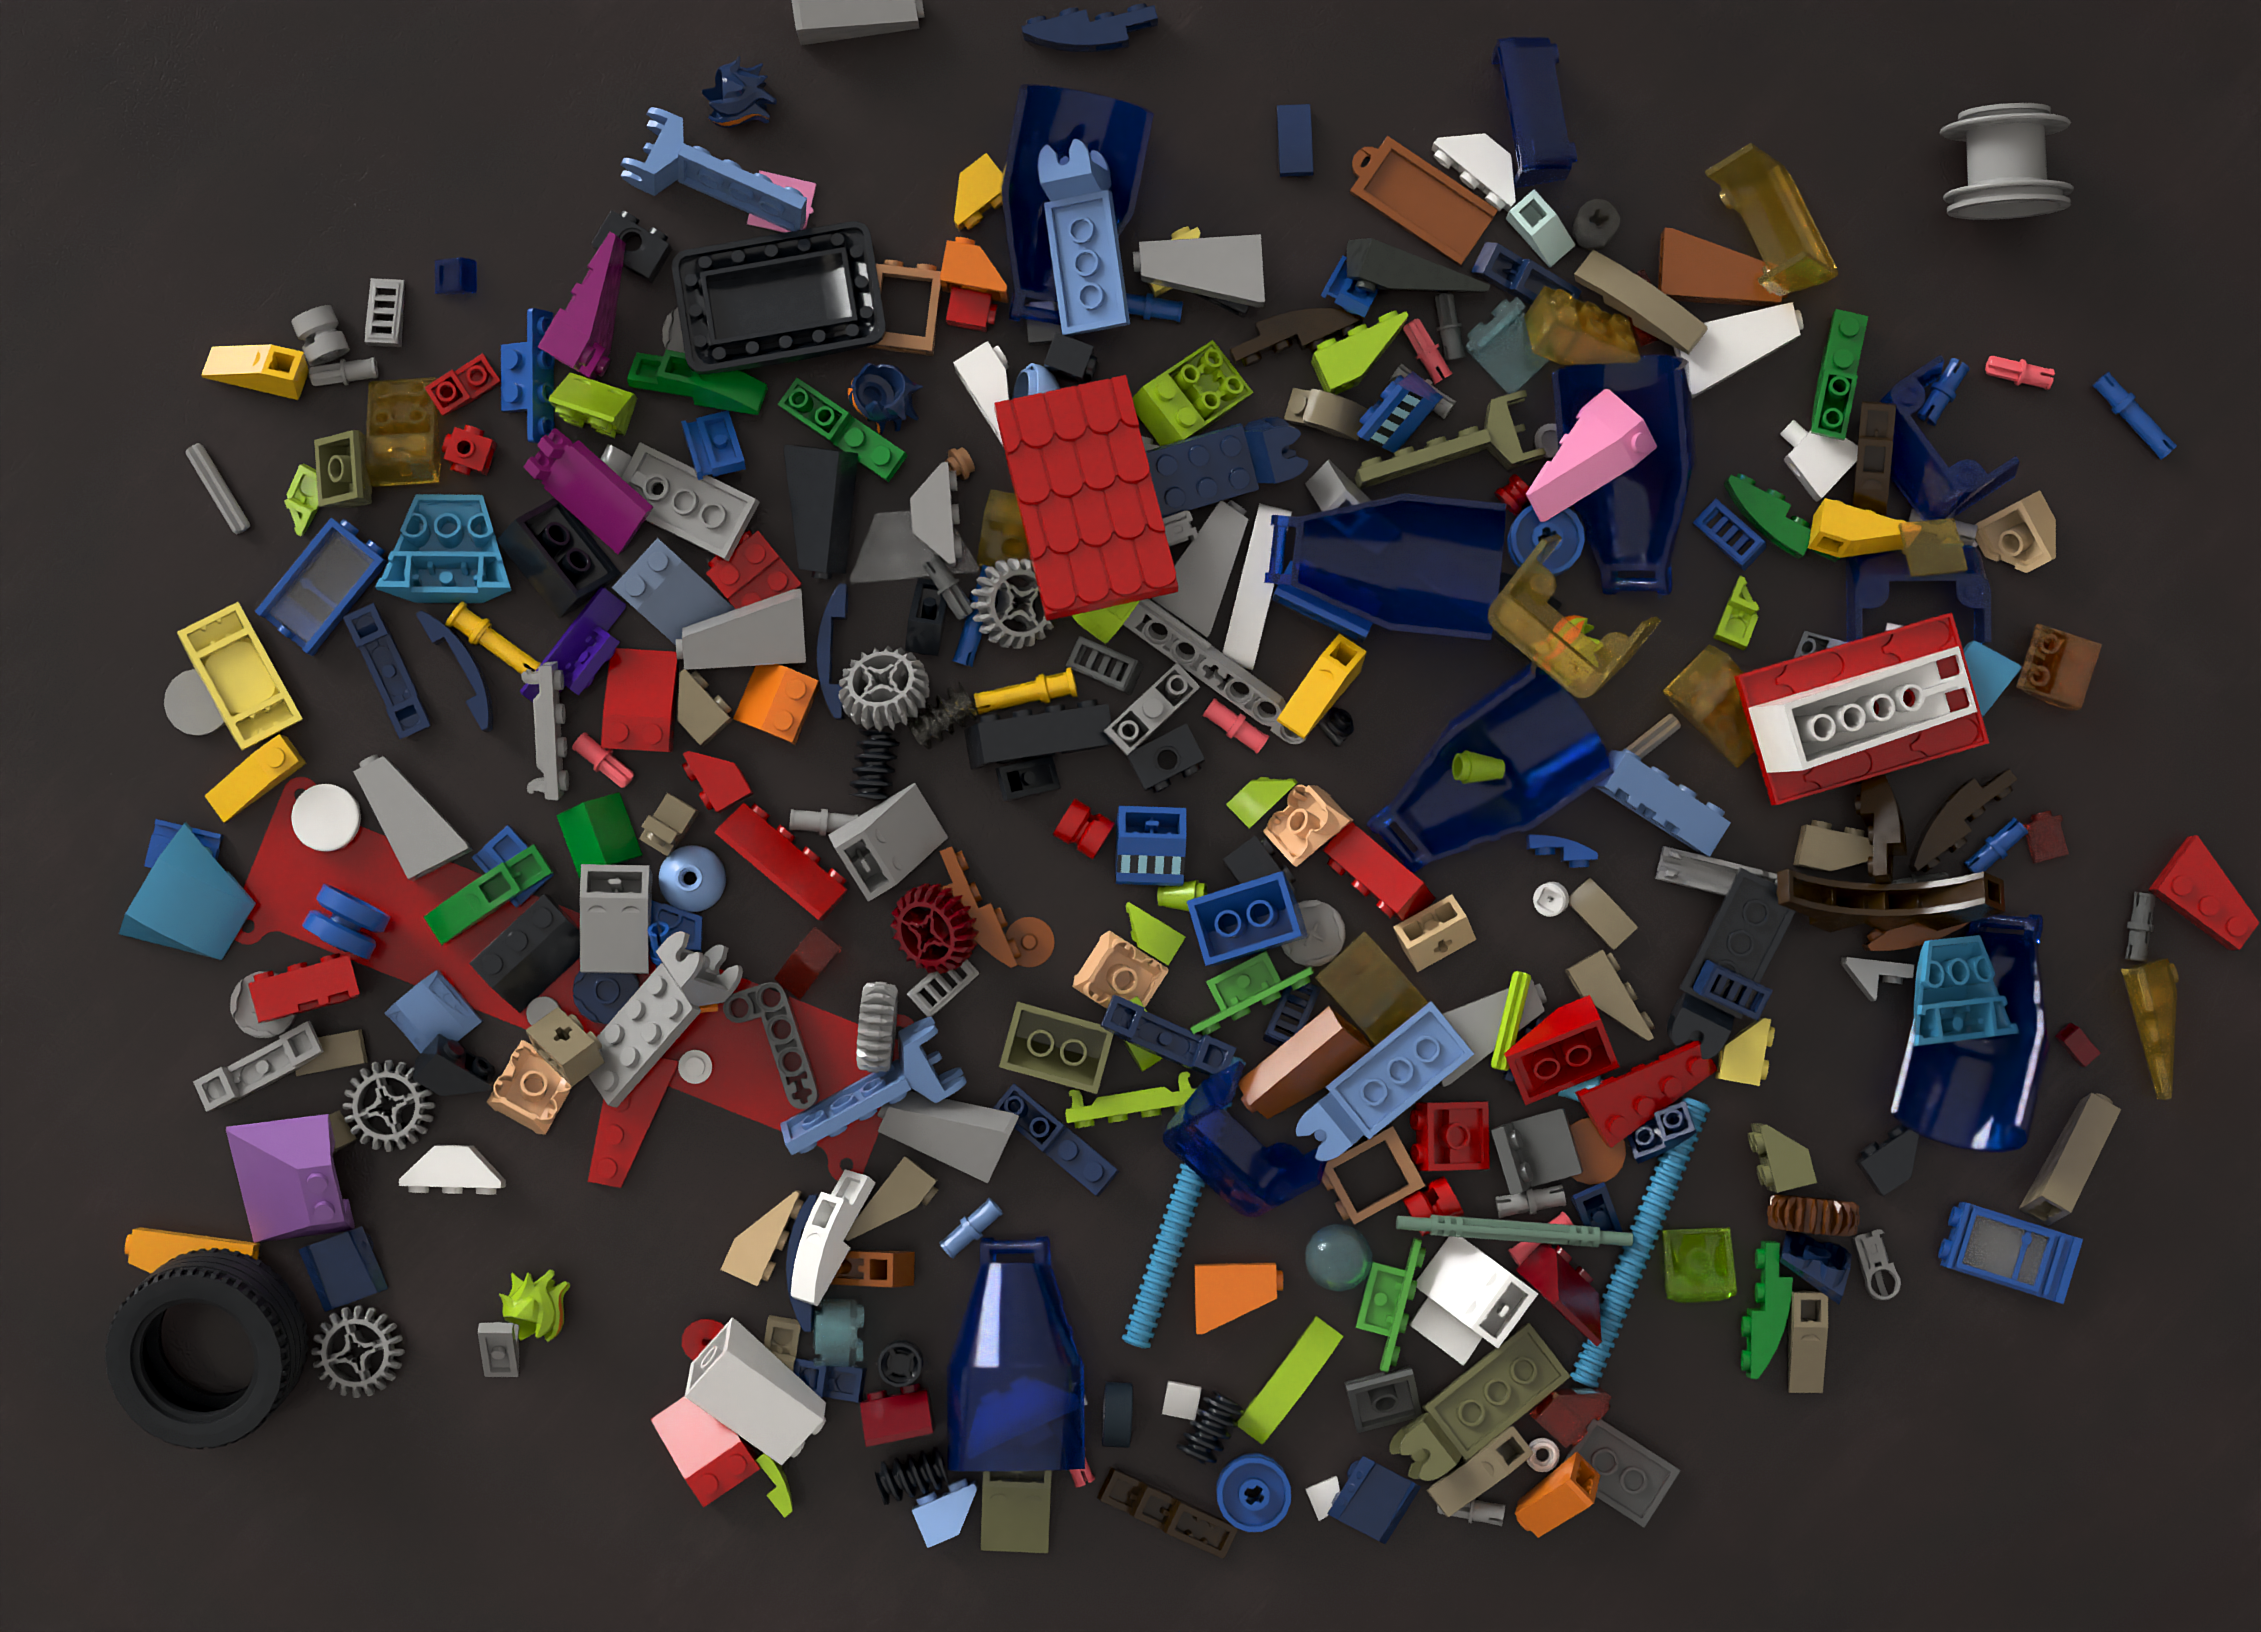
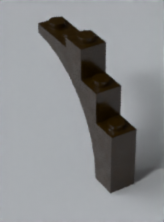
M1790 869L1777 872L1778 886L1776 892L1778 904L1809 916L1810 925L1830 933L1863 923L1883 932L1914 923H1920L1939 931L2005 912L2004 880L1984 871L1937 881L1899 884L1852 883L1828 880L1805 875Z

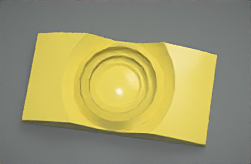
M239 602L177 632L196 672L205 684L223 721L242 751L303 720Z

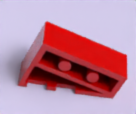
M1353 822L1343 828L1323 849L1329 858L1326 864L1340 876L1344 873L1349 875L1354 880L1351 885L1364 897H1367L1369 894L1378 901L1376 906L1389 918H1392L1394 915L1403 922L1428 908L1436 899L1423 881Z
M2198 835L2188 836L2148 890L2229 951L2240 950L2260 923Z
M340 953L320 958L321 963L307 966V962L294 964L287 967L288 972L275 976L273 971L254 975V982L248 983L258 1024L358 998L360 993L350 955L341 957Z

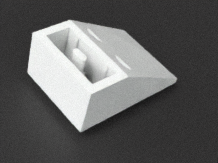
M1449 1236L1416 1280L1418 1281L1417 1288L1496 1348L1500 1347L1538 1295L1537 1292L1463 1237Z

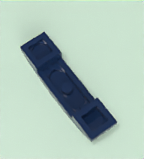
M839 583L827 603L821 620L817 642L819 681L826 703L836 720H844V709L839 699V691L842 687L839 684H832L834 620H847L848 586Z
M375 603L344 616L343 619L356 647L360 649L387 707L386 711L399 739L401 740L431 726L407 666Z
M422 610L416 613L433 644L438 646L445 641L449 644L477 694L465 701L482 731L487 733L493 730L491 695L485 676L476 658L461 638L444 623Z
M1115 994L1112 995L1101 1027L1121 1039L1168 1061L1212 1077L1225 1079L1236 1047L1208 1035L1193 1034L1192 1031L1144 1011L1145 1008Z
M819 1194L809 1195L801 1207L792 1228L787 1250L786 1276L788 1292L794 1313L804 1332H811L813 1330L814 1305L794 1299L791 1296V1285L799 1243Z

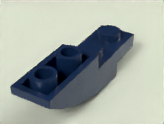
M1145 3L1127 8L1126 13L1114 15V12L1099 14L1095 17V21L1089 22L1087 10L1079 11L1077 7L1059 12L1058 17L1046 19V16L1031 18L1027 20V25L1021 27L1025 41L1042 47L1070 52H1100L1129 47L1127 33L1158 26V17L1155 5L1147 7Z
M1015 1083L1012 1084L993 1107L996 1110L1018 1115L1019 1118L1014 1128L1095 1196L1099 1197L1120 1172Z

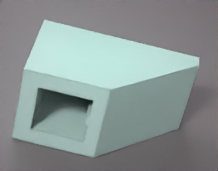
M1535 189L1515 205L1506 216V220L1549 268L1575 247V243L1557 214Z

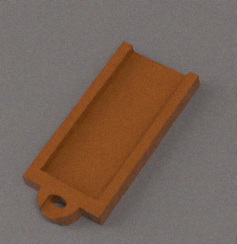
M1388 135L1379 149L1364 147L1353 157L1352 171L1358 180L1351 188L1350 194L1459 267H1461L1498 212V209ZM1369 157L1370 161L1368 165L1365 167H1361V164L1364 161V159Z

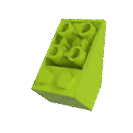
M1397 310L1391 311L1379 317V322L1370 328L1363 324L1348 331L1349 336L1339 342L1335 338H1331L1317 345V350L1313 354L1311 364L1323 390L1338 395L1358 386L1405 326L1408 318L1407 311L1399 315Z
M1212 340L1144 385L1132 399L1139 419L1159 445L1164 446L1198 436L1252 395L1253 391Z
M570 372L550 395L548 401L555 408V413L560 414L559 417L564 419V422L583 428L584 423L592 425L591 428L596 429L595 432L615 438L616 433L625 436L638 398L634 393Z

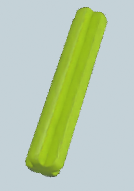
M1514 971L1512 974L1491 1061V1067L1494 1069L1508 1071L1510 1068L1504 1053L1516 1043L1531 981V975L1528 973Z

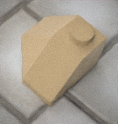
M2040 490L1976 523L1978 528L1975 539L1986 558L1994 561L2002 560L2014 565V569L2025 573L2056 558V519Z

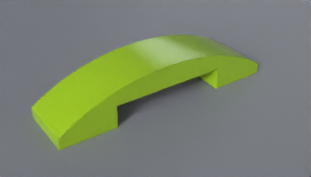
M1316 1316L1264 1388L1246 1408L1244 1415L1240 1416L1237 1420V1426L1260 1444H1263L1313 1381L1343 1336Z

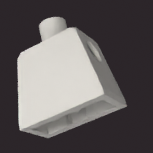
M1795 420L1780 433L1794 447L1784 458L1785 463L1816 502L1822 499L1857 461L1858 445L1847 438L1842 441L1811 434V430L1807 432Z

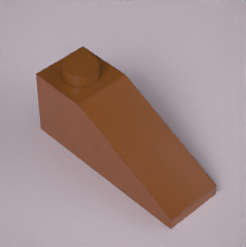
M849 1250L831 1284L890 1288L914 1286L915 1252Z

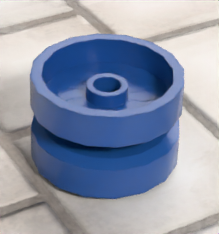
M1532 505L1525 508L1511 524L1507 536L1508 554L1513 564L1525 575L1537 579L1555 578L1566 572L1581 555L1585 542L1583 526L1577 514L1571 509L1566 508L1549 520L1540 522ZM1542 535L1548 536L1551 541L1550 546L1546 547L1545 543L1540 544L1538 539Z
M323 884L316 900L322 907L331 911L332 915L319 910H310L302 926L333 947L365 959H370L377 943L374 938L361 931V928L375 933L384 932L391 917L349 893L331 885Z
M1244 1453L1231 1459L1222 1468L1216 1483L1217 1503L1223 1517L1234 1527L1246 1532H1263L1275 1527L1286 1516L1291 1503V1486L1283 1467L1273 1458L1261 1453ZM1258 1486L1260 1489L1258 1496L1250 1497L1247 1493V1488L1254 1489Z

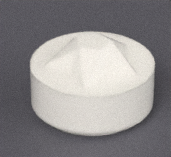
M1547 882L1536 889L1533 903L1540 914L1552 917L1562 913L1567 908L1569 895L1561 884Z

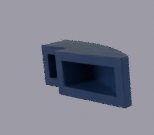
M1485 242L1471 271L1501 290L1566 321L1582 292L1531 259H1523L1499 243Z

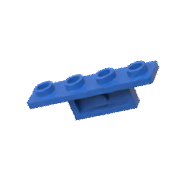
M531 308L527 310V342L501 345V411L508 413L527 411L528 442L538 444L543 436H548L555 428L554 407L548 401L550 395L554 392L555 358L538 348L553 320V312Z

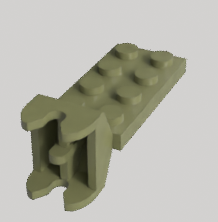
M1526 390L1491 399L1486 410L1484 429L1479 431L1478 426L1470 427L1459 431V435L1449 441L1446 440L1445 436L1427 441L1424 449L1414 451L1413 446L1394 452L1392 459L1382 461L1381 457H1375L1362 462V466L1355 475L1357 487L1361 490L1485 451L1486 449L1507 471L1543 459V455H1546L1544 448L1525 453L1522 452L1517 434L1526 431L1524 424L1514 426L1508 407L1525 401V398L1528 397Z
M1526 1323L1507 1338L1499 1348L1492 1350L1423 1406L1426 1413L1408 1422L1393 1436L1389 1444L1390 1454L1411 1455L1414 1462L1410 1465L1407 1475L1409 1478L1425 1481L1435 1480L1456 1466L1460 1458L1464 1461L1470 1459L1571 1376L1531 1324Z

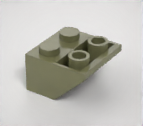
M1750 1124L1752 1132L1748 1133V1140L1752 1152H1757L1761 1165L1756 1166V1171L1761 1186L1765 1185L1767 1190L1778 1193L1817 1183L1809 1149L1767 1124Z

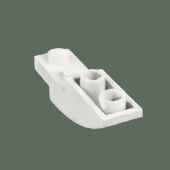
M845 1169L831 1195L824 1192L820 1193L805 1225L795 1259L791 1285V1296L794 1299L815 1306L819 1305L851 1248L843 1241L876 1183L869 1176Z

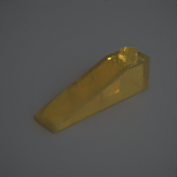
M2160 958L2121 970L2157 1099L2166 1100L2172 1098L2177 1003L2175 983L2179 982L2175 965L2173 963L2169 964L2168 958Z

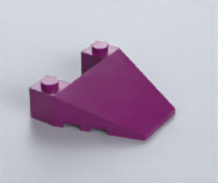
M609 232L588 264L587 268H589V271L582 284L576 283L571 291L573 297L565 310L559 309L538 345V348L592 380H595L597 375L602 377L611 362L608 355L611 352L626 243L612 232Z

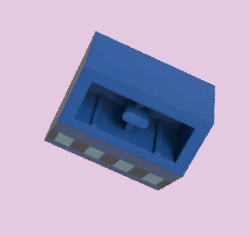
M1414 371L1405 378L1399 375L1381 393L1380 397L1384 401L1382 402L1379 399L1361 417L1359 422L1363 426L1357 432V435L1394 453L1406 443L1442 400L1443 396Z
M1119 806L1116 818V884L1183 886L1186 854V808Z

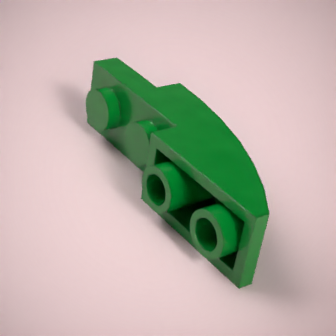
M1835 309L1833 312L1818 377L1811 434L1842 441L1845 440L1858 379L1856 374L1868 316Z
M667 349L664 356L637 352L627 377L629 387L689 396L693 398L694 404L698 406L753 415L759 414L768 390L767 384L739 370L711 374L695 373L688 367L685 353Z
M799 378L795 379L777 404L840 451L858 453L857 463L868 468L888 483L908 456L903 450L864 425L849 412Z
M1738 473L1736 477L1730 475L1726 479L1724 486L1741 514L1758 532L1781 550L1797 559L1803 557L1807 549L1832 562L1840 559L1808 548L1811 529H1809L1810 524L1797 516H1791L1790 519L1786 517L1791 504L1785 502L1786 497L1773 489H1767L1765 492L1755 487L1756 482L1743 474Z
M533 844L464 887L424 916V919L440 944L444 945L554 872L537 845Z
M1761 1241V1249H1756L1755 1266L1756 1269H1761V1283L1755 1284V1301L1760 1303V1309L1747 1308V1316H1742L1741 1334L1742 1337H1747V1350L1741 1351V1370L1746 1371V1376L1750 1379H1758L1768 1366L1782 1338L1789 1315L1793 1277L1779 1275L1780 1243L1775 1241Z

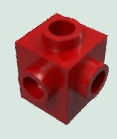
M465 425L464 430L454 427L453 433L446 435L442 452L445 453L444 459L452 464L451 470L470 476L471 471L487 476L498 444L492 439L483 437L485 431ZM471 447L470 451L465 454V450Z

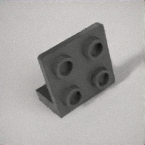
M1564 1108L1505 1123L1491 1130L1510 1195L1522 1193L1533 1186L1571 1177L1583 1172Z

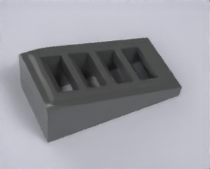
M1079 636L1066 663V667H1072V670L1131 695L1142 672L1143 664L1136 659ZM1087 648H1090L1092 652L1085 667L1081 666L1080 663ZM1101 653L1104 655L1097 672L1093 671ZM1114 659L1117 662L1110 677H1107L1106 673ZM1125 665H1128L1121 682H1119V678L1124 670Z

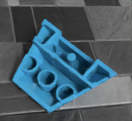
M416 494L400 529L401 534L396 546L389 554L388 564L382 578L379 577L375 586L377 590L415 603H460L461 601L465 603H484L511 591L483 495Z
M185 822L158 857L126 911L119 935L222 960L256 903L230 872H226L212 856V851L208 847L203 846L192 833L193 829Z
M1980 935L1924 941L1915 980L1914 1046L2020 1033L2016 1023L2011 1024L2004 1006L2008 1003L2005 996H2000L1993 981L1995 971Z

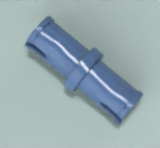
M989 1197L969 1217L964 1216L960 1220L961 1224L944 1240H941L939 1244L954 1259L974 1239L979 1240L983 1236L981 1232L1004 1213Z

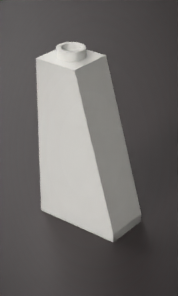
M1793 302L1704 323L1708 330L1690 354L1674 347L1686 399L1698 396L1796 340L1801 335L1800 330L1803 329V320L1800 311L1794 310Z

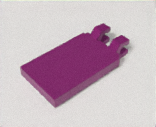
M554 428L548 436L545 435L541 438L537 445L541 450L538 451L535 457L532 456L527 460L524 465L525 470L534 479L543 480L541 483L545 485L544 489L619 555L631 542L653 509V506L582 442L578 440L573 444L568 437Z

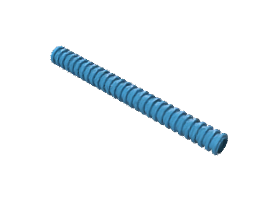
M1233 1056L1225 1079L1222 1080L1210 1076L1212 1082L1206 1086L1209 1089L1208 1094L1204 1093L1203 1098L1206 1099L1205 1103L1200 1104L1202 1112L1196 1116L1199 1119L1198 1124L1194 1123L1193 1128L1196 1129L1195 1133L1190 1134L1192 1141L1191 1144L1187 1143L1186 1148L1189 1150L1187 1154L1184 1153L1183 1155L1185 1162L1180 1164L1181 1174L1177 1173L1176 1176L1179 1179L1178 1183L1173 1184L1175 1192L1169 1196L1172 1199L1171 1204L1167 1203L1166 1208L1169 1209L1168 1213L1163 1214L1165 1222L1159 1226L1162 1230L1160 1234L1156 1235L1158 1242L1153 1244L1152 1248L1155 1251L1154 1254L1149 1256L1151 1263L1146 1265L1148 1272L1142 1276L1145 1280L1144 1284L1139 1285L1141 1293L1136 1294L1135 1297L1138 1302L1132 1306V1309L1135 1310L1134 1314L1129 1315L1131 1322L1126 1324L1125 1329L1128 1331L1127 1334L1122 1336L1124 1342L1144 1349L1151 1347L1149 1339L1154 1338L1155 1333L1152 1330L1158 1326V1323L1155 1321L1156 1318L1161 1317L1159 1310L1160 1307L1164 1308L1165 1303L1162 1301L1163 1298L1168 1296L1166 1289L1171 1287L1172 1283L1169 1280L1170 1277L1174 1278L1173 1268L1178 1267L1176 1259L1182 1255L1179 1250L1180 1247L1185 1246V1243L1182 1241L1184 1237H1188L1186 1229L1192 1225L1189 1222L1190 1217L1195 1216L1193 1209L1198 1207L1199 1203L1196 1200L1197 1197L1202 1195L1199 1191L1201 1187L1205 1186L1203 1179L1208 1177L1207 1167L1212 1166L1210 1158L1215 1157L1216 1153L1213 1152V1149L1219 1145L1216 1140L1217 1137L1222 1136L1220 1128L1225 1127L1226 1123L1223 1122L1224 1116L1228 1117L1229 1112L1226 1111L1228 1107L1232 1106L1230 1099L1231 1096L1235 1097L1236 1093L1233 1090L1234 1087H1238V1076H1242V1072H1240L1241 1066L1245 1067L1246 1065L1243 1059Z
M1683 1097L1681 1102L1686 1101L1696 1132H1702L1701 1123L1706 1122L1707 1118L1704 1116L1706 1112L1710 1113L1711 1109L1702 1102L1689 1097ZM1697 1133L1678 1146L1666 1151L1662 1157L1659 1156L1657 1159L1660 1163L1659 1166H1655L1653 1169L1656 1171L1655 1176H1650L1649 1180L1652 1183L1650 1186H1646L1648 1193L1646 1196H1642L1644 1203L1637 1208L1640 1210V1213L1633 1218L1636 1220L1635 1225L1630 1226L1631 1233H1633L1632 1246H1622L1624 1252L1618 1255L1620 1262L1614 1265L1616 1272L1610 1275L1612 1279L1611 1284L1607 1283V1294H1602L1604 1301L1599 1303L1602 1342L1598 1346H1595L1589 1339L1587 1343L1583 1342V1353H1578L1580 1360L1574 1363L1576 1370L1570 1373L1572 1379L1592 1388L1599 1386L1597 1379L1603 1376L1601 1369L1607 1366L1605 1360L1606 1357L1610 1358L1611 1353H1609L1610 1347H1615L1613 1340L1619 1337L1617 1330L1623 1327L1621 1320L1627 1317L1625 1310L1631 1307L1629 1301L1630 1298L1634 1299L1635 1294H1633L1634 1288H1639V1285L1636 1283L1638 1279L1643 1278L1641 1271L1642 1269L1646 1270L1647 1265L1645 1261L1651 1258L1649 1251L1650 1249L1654 1250V1239L1658 1240L1659 1238L1656 1234L1658 1230L1663 1229V1226L1660 1224L1662 1220L1667 1219L1665 1212L1671 1209L1669 1202L1675 1199L1673 1192L1674 1190L1678 1191L1679 1187L1676 1185L1678 1181L1683 1179L1680 1175L1682 1171L1685 1172L1687 1169L1684 1165L1686 1161L1690 1162L1691 1157L1688 1155L1690 1151L1694 1152L1695 1150L1693 1143L1699 1140L1696 1137Z

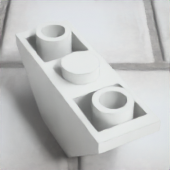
M1485 133L1436 139L1431 150L1435 152L1433 156L1442 166L1448 169L1452 166L1461 174L1459 176L1461 181L1473 190L1478 187L1487 195L1485 200L1498 209V211H1501L1503 208L1509 212L1513 208L1516 200L1510 153Z
M436 1145L399 1179V1186H408V1192L429 1193V1187H442V1193L462 1194L463 1187L476 1188V1194L493 1195L496 1194L497 1188L506 1187V1180L474 1146Z

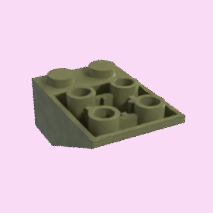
M988 1448L984 1450L981 1550L1048 1553L1053 1451Z

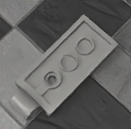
M641 442L633 456L608 444L600 458L653 506L645 521L728 562L760 503L757 499L708 475L703 476L702 480H698L694 468ZM657 484H663L664 490L660 495H654L653 488Z

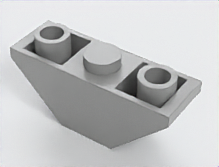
M1327 460L1305 483L1322 512L1347 537L1376 554L1401 530L1330 460Z
M942 462L910 498L912 532L914 537L935 555H938L949 567H957L956 558H962L961 537H954V524H960L959 504H952L951 491H958L956 470L950 471L948 462Z
M1176 663L1108 726L1104 732L1128 756L1160 728L1200 686Z

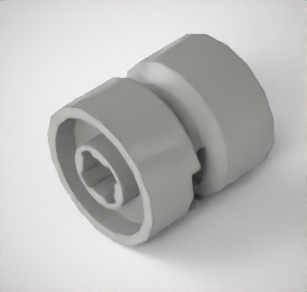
M331 305L310 309L292 319L291 323L298 339L305 341L302 349L310 366L328 363L349 352L350 348L343 332L336 330L339 322Z

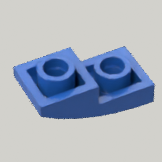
M1548 835L1526 836L1527 849H1535V855H1555V848H1560L1561 862L1569 861V868L1590 867L1589 861L1598 859L1596 851L1569 839Z

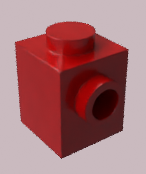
M952 287L946 316L947 325L987 332L988 323L995 324L998 304H992V294Z

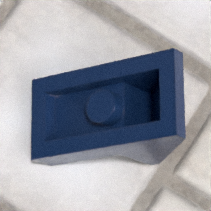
M1604 1182L1571 1197V1201L1580 1216L1583 1226L1599 1227L1600 1231L1623 1232Z

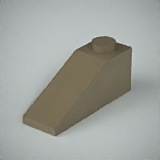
M904 1156L856 1218L845 1239L849 1241L917 1208L921 1202L927 1206L938 1192V1189L934 1187L938 1179L910 1157Z

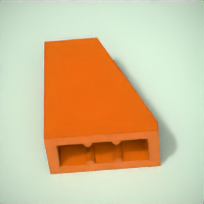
M1276 1263L1194 1264L1196 1334H1205L1277 1299V1291H1283V1270H1276Z
M1578 1452L1574 1453L1518 1500L1515 1511L1517 1521L1526 1531L1531 1530L1538 1538L1594 1504L1601 1475Z

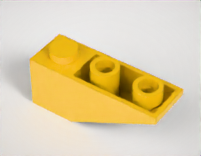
M272 344L218 346L211 348L202 372V378L299 400L309 370L304 352Z
M1825 498L1813 515L1808 548L1838 558L1907 549L1919 534L1921 527L1908 524L1904 520H1895L1876 514L1871 510H1863L1846 505L1838 500Z
M1339 633L1320 655L1278 716L1277 721L1305 739L1360 674L1367 651Z

